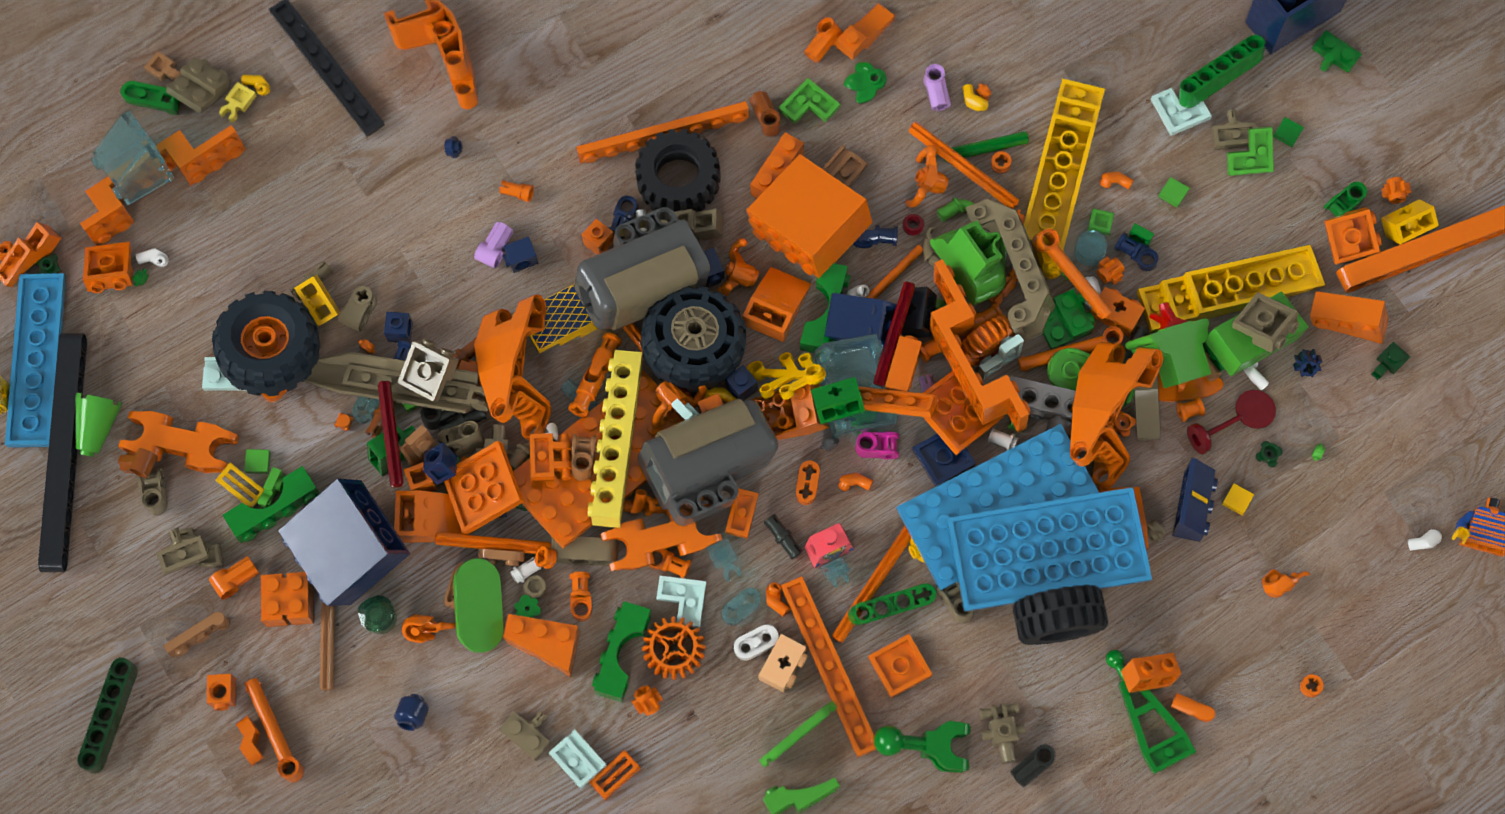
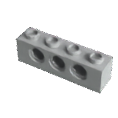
M1010 377V381L1014 380L1019 388L1018 395L1021 400H1024L1027 396L1035 398V401L1027 403L1030 408L1029 414L1032 418L1039 420L1043 418H1059L1072 422V413L1068 410L1073 407L1076 391L1019 377ZM1051 401L1056 402L1058 404L1055 408H1049L1046 406V404Z

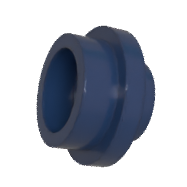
M451 136L450 139L445 140L444 149L446 155L458 158L459 154L462 153V142L456 136Z

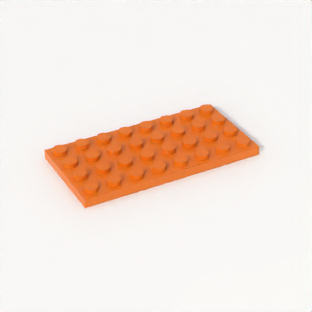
M644 370L641 372L624 500L647 482L638 461V455L644 442L655 438L659 431L685 421L679 413L674 412L667 417L664 426L659 429L652 427V418L662 403L655 393L658 385ZM618 395V396H616V397H617V398H624L625 395ZM603 401L589 411L587 416L580 418L561 433L568 434L569 442L571 443L573 434L586 438L596 436L595 457H593V469L589 479L584 481L577 480L571 472L570 480H562L561 472L554 471V480L531 481L530 458L513 471L524 500L523 506L563 549L593 526L592 518L588 516L589 502L593 503L594 495H591V484L597 478V474H594V463L600 457V453H597L598 439L602 440L603 433H600V421L605 419L606 412H603ZM616 415V416H614L613 418H615V419H620V418H622L623 416H622V415ZM560 435L558 436V439L556 441L553 440V442H560ZM614 435L610 438L619 439L620 436ZM571 451V452H570V461L572 462V455H571L572 451ZM554 452V461H561L560 452ZM610 456V457H608L607 459H608V460H615V459H617V457H616V456ZM584 464L577 465L580 469L587 468ZM607 477L604 480L613 481L615 478ZM604 498L601 501L604 503H608L612 499Z

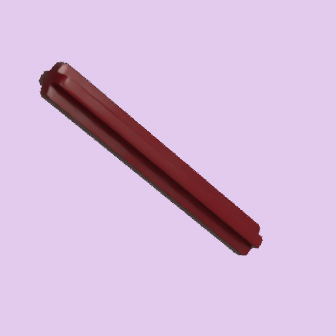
M905 281L903 283L873 380V384L876 386L884 387L886 384L899 336L901 335L915 290V284Z
M380 381L378 383V393L389 481L392 488H400L404 482L390 381Z

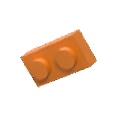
M738 488V496L731 506L725 534L748 539L759 493Z

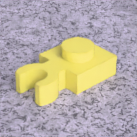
M237 82L225 98L228 105L223 106L219 114L221 117H224L226 113L231 112L228 119L231 123L235 122L238 117L237 112L240 110L245 113L257 97L256 93Z

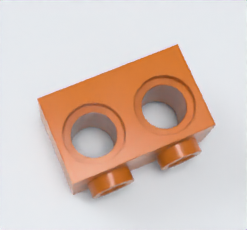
M1174 653L1131 659L1121 671L1129 693L1169 687L1182 674Z

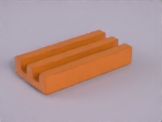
M624 750L591 779L589 783L606 801L636 774L641 767ZM624 758L628 760L600 786L597 784ZM630 765L633 766V768L629 770L621 779H619L610 789H608L606 792L603 791Z

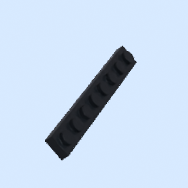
M282 0L269 8L270 14L364 135L368 137L385 126L379 115L290 1Z

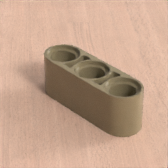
M552 537L551 548L557 553L556 563L609 566L617 561L619 541L616 539L602 541L601 538L578 537L563 549Z

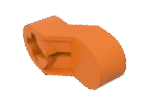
M246 716L237 722L236 725L243 735L240 750L253 766L263 759L264 756L257 747L260 731L249 716Z

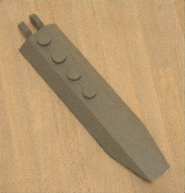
M348 352L319 358L317 365L311 369L312 374L304 381L337 393L379 399L378 383L380 381H390L393 402L465 414L472 408L480 411L489 410L487 402L475 399L476 395L486 398L483 387L478 386V372L455 369L452 380L446 381L439 401L433 402L397 383L405 364L404 360Z

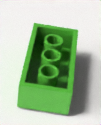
M1282 291L1270 297L1296 310ZM1299 313L1297 317L1299 326L1294 334L1288 333L1283 348L1297 341L1309 328ZM1237 316L1215 327L1205 341L1230 377L1273 354L1252 344V337L1232 328V323Z

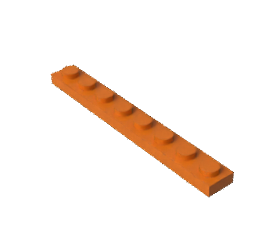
M744 101L576 146L580 163H592L602 157H614L618 153L625 151L633 152L640 147L646 146V142L650 138L655 140L656 134L660 132L667 134L670 129H675V132H681V129H686L689 134L693 132L699 134L703 130L710 128L719 129L725 124L741 123L749 118V109L747 102Z
M801 576L782 584L783 594L831 700L838 706L836 712L857 758L875 751L874 734L803 577Z

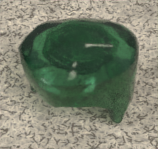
M381 595L370 597L358 607L359 620L362 626L370 633L386 634L395 627L397 622L396 611L387 597Z

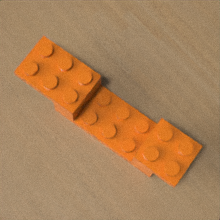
M230 125L195 149H193L182 132L178 130L87 189L85 192L99 211L81 222L80 225L96 246L108 243L113 236L119 232L126 231L135 223L121 202L131 199L135 193L151 186L161 176L168 175L175 167L180 170L191 186L194 183L201 182L211 172L221 169L229 160L238 158L246 149L236 130Z
M943 259L935 262L933 281L947 305L931 312L930 331L982 425L1008 414L1018 433L1026 430L1030 408L1027 402L1019 397V388L1014 380L1010 381L1008 375H1005L984 385L978 372L974 373L971 367L973 363L969 354L963 353L960 339L973 332L976 312L973 305L966 302L964 298L965 292L961 284H956L954 280L955 274L951 266H946Z

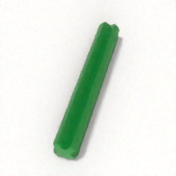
M1023 131L952 147V149L962 157L967 158L1028 144L1029 137L1027 132Z

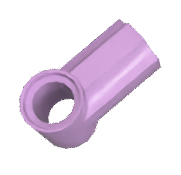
M932 64L927 67L923 80L927 88L931 109L942 111L949 108L951 103L944 78L945 70L938 64ZM937 75L939 79L933 80L929 76Z
M496 222L485 242L482 241L477 247L474 259L494 269L497 268L503 258L504 245H507L514 233L513 229L502 222Z

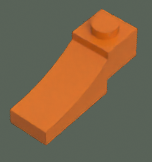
M878 3L860 21L850 25L836 41V48L854 60L864 48L867 49L894 21L895 15Z
M37 222L25 240L21 238L16 240L1 262L0 280L6 286L13 287L19 280V274H24L42 257L50 256L61 240V237L50 226Z

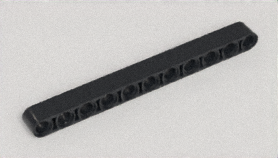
M61 333L59 336L38 557L40 572H66L68 565L78 449H76L75 397L76 393H82L81 398H83L87 337L85 333Z

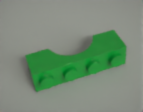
M833 263L820 278L817 277L816 289L826 297L828 308L820 318L805 322L800 340V350L826 356L828 349H833L835 340L824 337L832 293L842 294L844 287H849L851 275L847 274L848 266Z
M301 466L283 477L282 494L271 506L263 509H254L241 503L222 516L240 543L244 541L249 542L260 531L274 527L281 518L290 517L296 513L299 507L304 504L308 505L320 492L307 471Z
M625 601L622 607L617 608L614 620L617 621L615 628L610 629L607 637V642L609 643L607 652L603 651L599 664L602 665L600 673L595 674L592 682L596 695L623 703L630 679L619 666V653L629 640L645 636L652 616L651 609Z

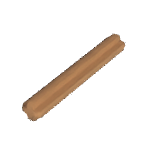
M321 601L320 689L322 691H331L334 688L335 606H327Z

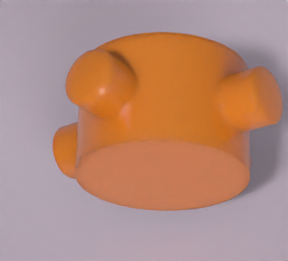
M980 83L978 85L979 88L976 89L978 96L989 100L991 95L990 89L985 84L982 85Z
M366 339L358 341L360 344L359 348L367 354H374L376 352L374 350L375 346Z
M339 413L336 420L337 423L334 426L349 431L352 424L351 421L354 418Z

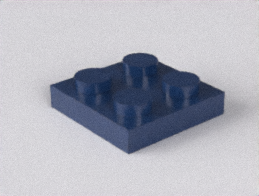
M938 434L912 448V451L935 487L976 466V462L967 448L955 455Z

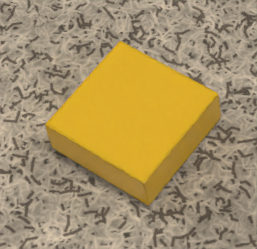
M1233 483L1222 505L1243 516L1254 494Z

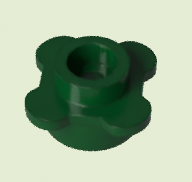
M50 254V256L42 257L36 262L39 265L38 274L59 273L58 256Z
M1264 441L1261 444L1260 452L1256 454V460L1267 463L1269 467H1275L1278 457L1283 454V450L1269 441Z

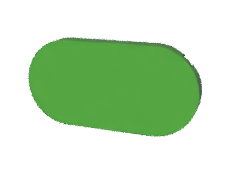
M1066 348L1056 352L1050 358L1047 366V375L1050 383L1053 386L1076 391L1079 371L1091 354L1076 348ZM1134 388L1127 395L1122 408L1133 399Z
M479 558L471 559L457 569L453 579L456 634L458 640L466 649L474 653H484L494 649L500 643L503 636L501 580L499 572L492 563Z
M831 700L759 760L760 764L766 768L769 762L775 761L827 718L831 711L834 712L838 706L835 702Z

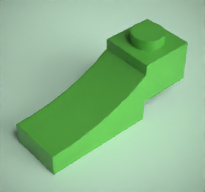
M834 777L825 783L805 789L786 790L784 786L780 788L774 786L765 792L766 796L763 797V803L770 814H780L794 806L799 814L839 790L840 785Z

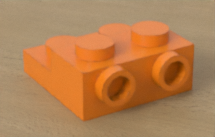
M1360 208L1346 212L1338 217L1323 220L1334 264L1337 265L1380 252L1381 238L1378 232L1375 233L1373 225L1376 224V217L1369 208Z
M130 241L85 247L83 282L88 292L91 291L99 294L104 289L124 290L126 286H132L133 267L131 265L132 246Z

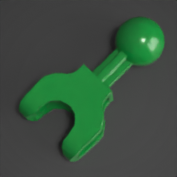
M948 721L937 727L934 731H926L922 734V737L903 735L899 728L886 725L879 728L875 733L874 746L880 754L885 756H894L902 749L921 751V758L929 759L939 771L963 773L969 770V761L955 756L951 751L950 744L953 738H963L970 734L971 726L967 723Z

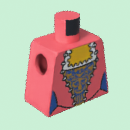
M840 523L810 536L804 547L814 569L854 550Z

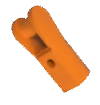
M1179 693L1175 694L1170 706L1172 709L1193 716L1203 722H1210L1215 717L1213 708Z

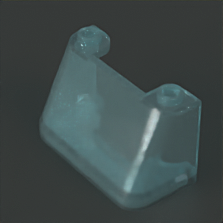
M130 110L120 115L92 152L94 157L91 158V161L95 168L106 172L115 186L112 188L113 193L118 200L123 199L127 206L175 179L158 148Z
M877 334L828 342L815 350V363L819 364L826 371V377L820 385L825 386L856 377L857 384L860 387L883 389V387L873 384L878 367L877 359L883 351L881 340L877 338ZM865 410L862 413L831 421L829 426L834 439L895 425L898 414Z

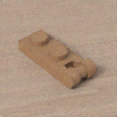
M215 612L163 646L173 658L183 656L196 643L201 644L208 640L209 635L218 629L224 631L229 628L230 621L221 612Z

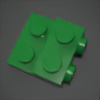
M1074 289L1053 298L1055 308L1050 313L1043 332L1050 350L1065 346L1092 334L1095 319L1091 312L1086 313L1083 308L1085 301L1080 293L1076 294Z

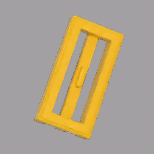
M231 462L215 479L217 483L251 508L256 505L259 497L264 492L261 486ZM231 469L259 492L258 495H255L228 473ZM224 476L249 495L253 501L250 502L223 481Z

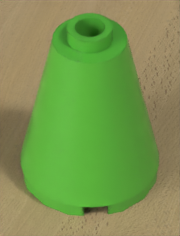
M76 393V449L80 450L81 455L93 457L94 453H100L123 402L118 401L117 405H113L114 400L93 395H86L84 399L81 398L82 393Z

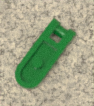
M128 81L121 87V96L129 104L165 111L172 115H177L179 100L168 94L165 87L137 81ZM166 97L171 98L169 103L164 102Z

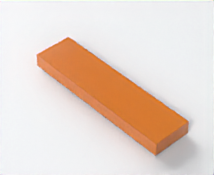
M858 386L864 408L867 411L931 418L938 401L937 396L932 394Z

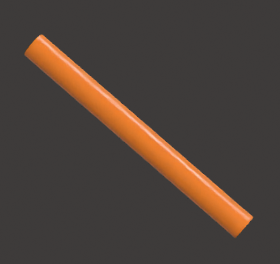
M917 245L865 298L876 299L923 252V248Z

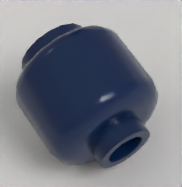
M418 694L402 697L394 714L397 725L407 731H414L422 727L429 707L424 702V698Z

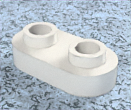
M762 625L740 636L734 643L735 655L741 660H750L774 648L778 640V632L771 625ZM764 635L771 636L769 642L763 641L762 638ZM747 645L750 647V651L745 653L741 648Z

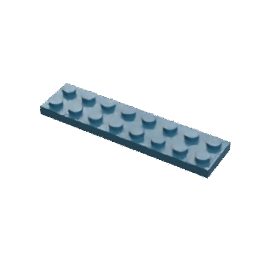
M64 273L19 274L5 446L7 448L49 447L58 343L63 326L66 275Z

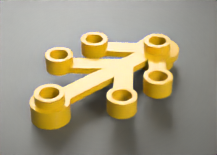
M785 352L779 356L781 365L786 367L787 370L767 369L761 361L751 362L746 367L757 382L765 377L778 378L760 387L759 391L763 398L772 397L775 394V389L779 388L782 399L787 400L794 396V390L806 384H820L826 377L825 369L819 364H813V359L809 353H804L798 357L800 366L805 368V370L797 369L790 352ZM795 379H798V380H796L795 382H793V383H791V384H787V383H789V382H791V381H793V380H795Z

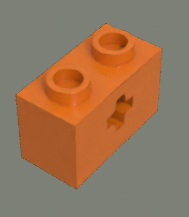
M1104 287L1100 297L1107 305L1110 304L1112 312L1104 319L1097 317V313L1093 308L1091 314L1095 320L1108 327L1120 328L1123 334L1130 338L1145 308L1137 300H1129L1122 296L1118 290Z

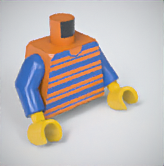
M1487 498L1485 507L1478 506L1474 511H1468L1457 521L1455 533L1451 538L1455 540L1456 537H1459L1461 539L1459 545L1504 557L1505 513L1499 511L1501 500Z

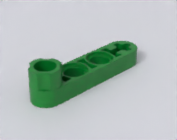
M921 584L860 602L849 609L848 619L852 624L859 626L926 606L935 600L936 590L930 584ZM922 588H924L925 592L929 591L930 596L927 597V601L925 598L914 600V595L923 592ZM899 595L908 597L909 604L906 608L898 605L897 598ZM878 601H882L887 605V612L881 615L875 610V605ZM857 609L859 611H867V615L862 616V620L857 617Z

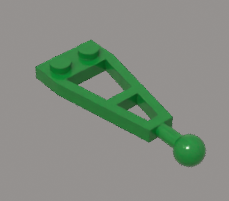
M1111 650L1106 655V663L1109 667L1116 669L1122 680L1118 686L1140 752L1152 774L1155 775L1195 754L1196 750L1183 728L1150 690L1139 691L1149 703L1137 709L1134 708L1121 673L1125 667V657L1121 651ZM1155 710L1176 735L1148 748L1138 717Z

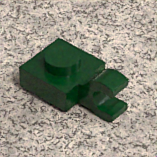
M1393 341L1376 359L1380 364L1371 375L1377 380L1388 370L1394 375L1411 356Z

